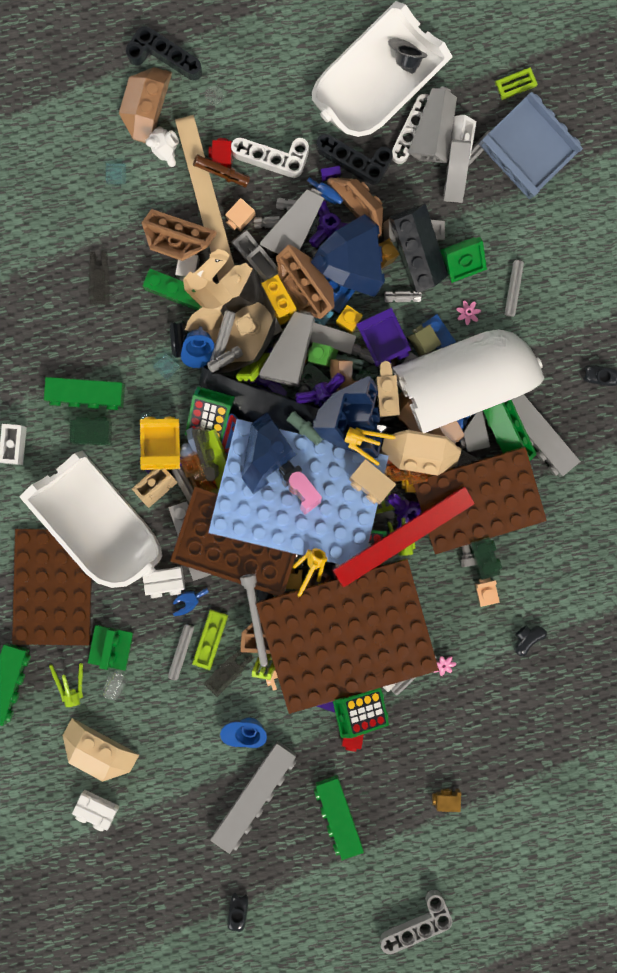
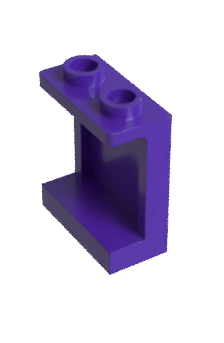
M392 307L356 324L376 367L385 360L392 364L391 360L396 357L401 360L409 356L408 352L411 351V348Z

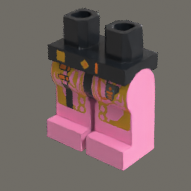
M288 461L279 467V473L283 476L282 484L285 488L288 486L290 492L297 495L301 500L300 509L304 515L321 503L322 496L302 473L299 465L294 467Z

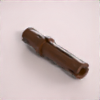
M199 154L194 158V167L224 178L228 183L233 182L244 188L247 187L250 180L248 175L235 171L233 167H225Z

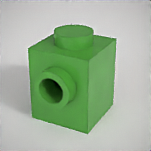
M313 342L312 347L308 351V361L330 368V359H336L338 350L331 346Z

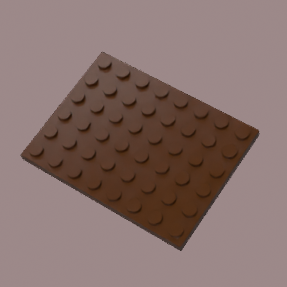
M407 558L375 567L344 588L338 579H333L306 587L300 597L298 596L299 590L257 601L256 603L289 714L335 701L334 699L350 697L439 671Z

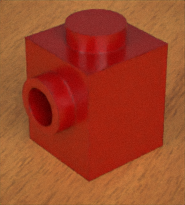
M226 138L212 140V147H209V158L225 167H232V141Z

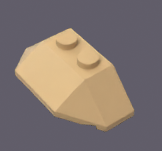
M405 430L393 434L396 437L395 439L384 438L381 453L388 455V460L398 469L438 476L457 466L461 454L460 447H457L448 437Z
M73 718L63 734L68 763L102 782L129 773L139 757L138 753Z

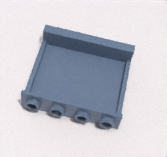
M532 92L478 143L528 199L533 198L556 173L583 149L580 146V141L569 134L567 127L555 118L554 112L546 108L542 104L541 98Z

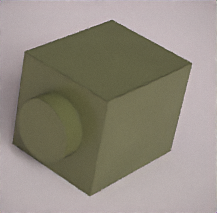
M422 324L412 330L413 334L408 336L419 357L428 354L441 345L430 324L425 327Z

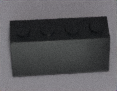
M424 203L390 216V223L412 289L419 293L435 287L448 274L426 204Z

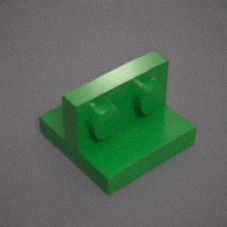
M473 237L440 250L451 283L487 270L484 245L481 237Z
M95 625L88 664L99 665L100 669L105 670L114 668L126 671L134 632Z

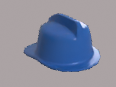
M199 326L198 330L190 331L183 342L181 360L191 368H201L203 365H207L211 360L214 350V342L211 336L201 326Z
M252 717L244 718L240 722L226 724L220 732L221 740L233 747L258 748L264 745L267 740V733L263 725Z

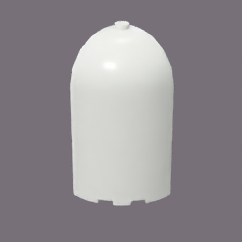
M395 1L318 78L312 90V101L321 111V117L326 122L330 121L344 133L357 137L372 134L382 127L452 58L445 42L434 37L430 32L425 34L418 27L420 23L413 16L407 5ZM399 38L408 41L428 55L422 59L415 73L411 74L396 64V51L389 46V39Z
M500 329L477 334L392 367L394 375H397V385L405 397H409L413 403L410 404V408L419 430L423 433L521 396L539 386L544 380L541 360L538 357L536 358L529 345L513 332Z
M83 450L74 453L56 469L57 474L51 477L47 475L32 484L20 496L22 501L81 569L98 584L111 588L128 586L143 575L149 577L156 570L154 566L162 558L161 546L149 526Z

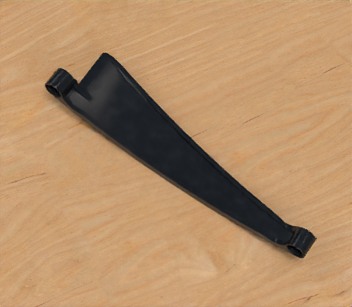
M203 365L199 386L235 397L229 415L234 414L240 420L253 423L265 413H268L279 429L299 434V430L287 422V418L295 411L306 422H311L313 427V421L320 409L319 406L310 403H297L296 399L244 381H238V379L222 373L210 375L212 372L208 369V366ZM380 422L377 423L378 432L388 435L409 430Z

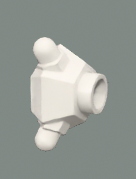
M157 127L146 140V145L151 147L152 152L160 160L167 161L170 167L176 165L174 151L177 147L176 145L179 144V139L174 131H167L162 127Z

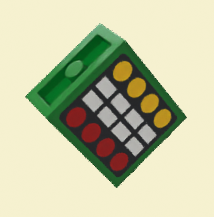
M197 387L193 394L186 430L194 428L198 436L216 429L222 443L235 397Z
M381 688L350 697L334 699L335 701H333L341 738H354L389 726L388 713L385 708L384 694Z

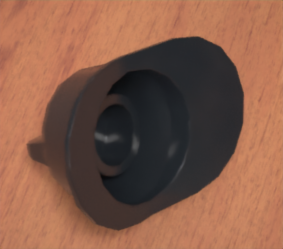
M392 38L388 41L389 46L396 51V64L411 74L416 72L422 59L428 56L416 46L403 39Z

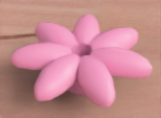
M463 301V308L456 309L459 313H462L458 320L465 319L466 325H469L471 319L478 322V318L475 315L479 314L481 310L474 309L475 302H472L469 306L466 301Z
M440 656L437 662L439 671L436 672H439L441 676L444 675L445 670L451 673L452 669L450 667L456 666V662H451L452 656L446 660L443 656Z

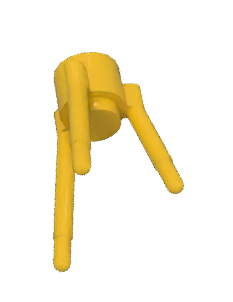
M350 427L345 438V442L349 443L348 448L357 451L378 466L379 462L357 447V445L361 446L363 441L380 445L379 441L365 437V435L395 439L396 437L394 435Z
M314 548L312 551L308 549L306 554L293 565V568H296L307 559V565L310 567L298 592L299 597L317 568H319L317 582L321 581L324 566L328 559L325 552L321 549Z

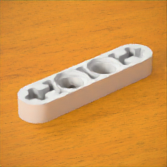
M422 94L417 98L393 147L392 160L397 164L406 162L410 155L407 147H410L412 141H404L403 135L410 133L414 137L418 125L412 124L411 118L414 116L421 118L423 113L419 111L421 102L428 100V94ZM402 145L405 146L403 151L405 157L397 158V153L395 152H399Z

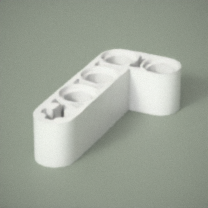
M236 138L231 144L233 156L237 160L291 178H297L302 174L309 153L308 142L303 138H297L293 141L289 153L244 138ZM242 146L243 149H241L240 152H238L237 149H239ZM298 146H302L305 148V151L300 153L295 149ZM256 152L263 154L261 158H255L253 155ZM274 158L281 160L279 164H273L271 161ZM291 164H297L299 168L297 170H291L289 166Z

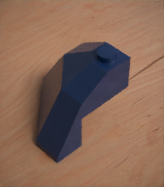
M362 215L335 231L319 247L311 263L324 276L339 285L376 297L385 282L384 273L382 274L381 262H383L382 250L378 244L379 226L368 215Z
M367 376L333 393L321 406L313 421V428L322 439L338 448L358 453L348 448L349 443L345 442L349 428L356 429L357 427L362 430L378 432L377 423L380 422L379 407H375L378 390L372 378ZM365 435V437L379 441L380 445L363 441L361 446L357 445V447L371 457L378 458L382 438Z
M268 413L254 421L250 428L242 479L253 494L269 483L266 478L297 455Z

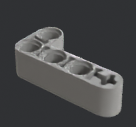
M430 890L426 894L425 899L430 912L381 934L380 944L384 953L394 954L451 928V915L442 894L438 890ZM439 898L440 901L437 904L430 903L431 899ZM441 916L447 917L445 922L441 923L438 921ZM422 924L430 925L427 930L420 929ZM406 931L412 933L411 936L408 938H404L402 936V934ZM390 940L392 944L389 945L388 943H386V941Z

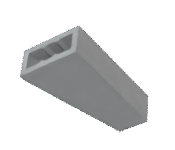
M449 88L431 89L408 151L410 155L419 161L447 163L457 101V97L451 93Z
M311 188V191L306 190L264 237L260 245L277 254L288 245H292L300 250L324 200L321 197L322 193Z
M294 312L260 371L261 379L299 387L315 323L314 316L310 312Z

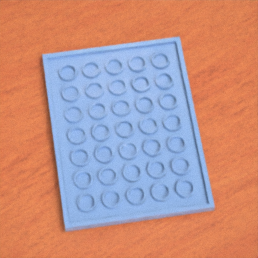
M236 420L209 528L210 534L304 556L308 549L312 551L314 548H318L325 552L328 558L326 562L339 565L368 548L378 504L371 503L365 497L367 494L362 490H355L350 485L351 481L349 480L365 459L369 461L367 458L359 453L338 448L326 440H322L316 446L305 435L302 436L301 434L279 429L297 453L289 461L294 467L298 465L301 467L302 473L322 496L321 503L304 515L300 509L301 500L297 495L290 492L288 486L285 488L282 484L283 476L279 473V468L266 477L269 481L266 486L255 494L250 491L242 479L252 422ZM379 453L378 458H374L379 462L378 466L371 461L369 462L385 474L389 456Z

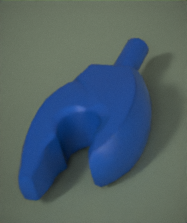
M310 177L308 178L307 182L316 187V190L322 193L321 197L332 204H341L343 202V199L333 188L325 185L323 182L318 184Z
M206 588L197 594L194 591H187L178 595L173 604L184 601L185 607L173 613V616L184 615L192 611L199 602L198 598L207 594L209 590Z

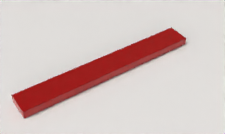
M462 487L332 571L344 588L475 503L466 487Z

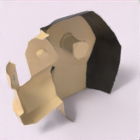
M220 249L211 253L210 258L195 273L190 271L183 279L185 291L202 306L189 318L185 330H198L199 326H201L204 331L209 333L215 347L225 311H231L236 314L225 352H231L232 348L239 346L243 355L238 359L234 358V361L222 368L219 367V370L210 375L238 370L258 361L269 346L274 335L276 322L275 310L255 270L247 263L235 265L218 284L213 282L212 278L230 256L226 251Z

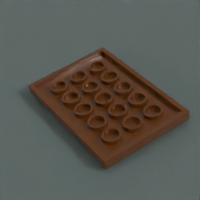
M525 446L449 469L438 476L430 475L412 481L422 513L462 487H466L475 503L428 533L435 554L547 521Z
M194 487L171 562L241 584V576L256 574L257 583H255L256 587L254 589L276 596L284 594L297 554L210 534L209 528L218 494Z
M15 529L12 644L89 646L91 636L92 578L81 569L48 529Z

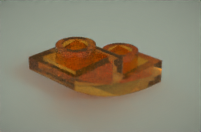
M199 454L180 460L186 478L190 477L193 488L198 487L207 491L216 488Z
M388 463L386 466L387 477L393 482L408 480L409 485L428 482L426 473L398 469L393 463Z

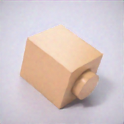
M240 198L225 214L228 220L226 223L233 230L237 228L241 232L255 217V210Z

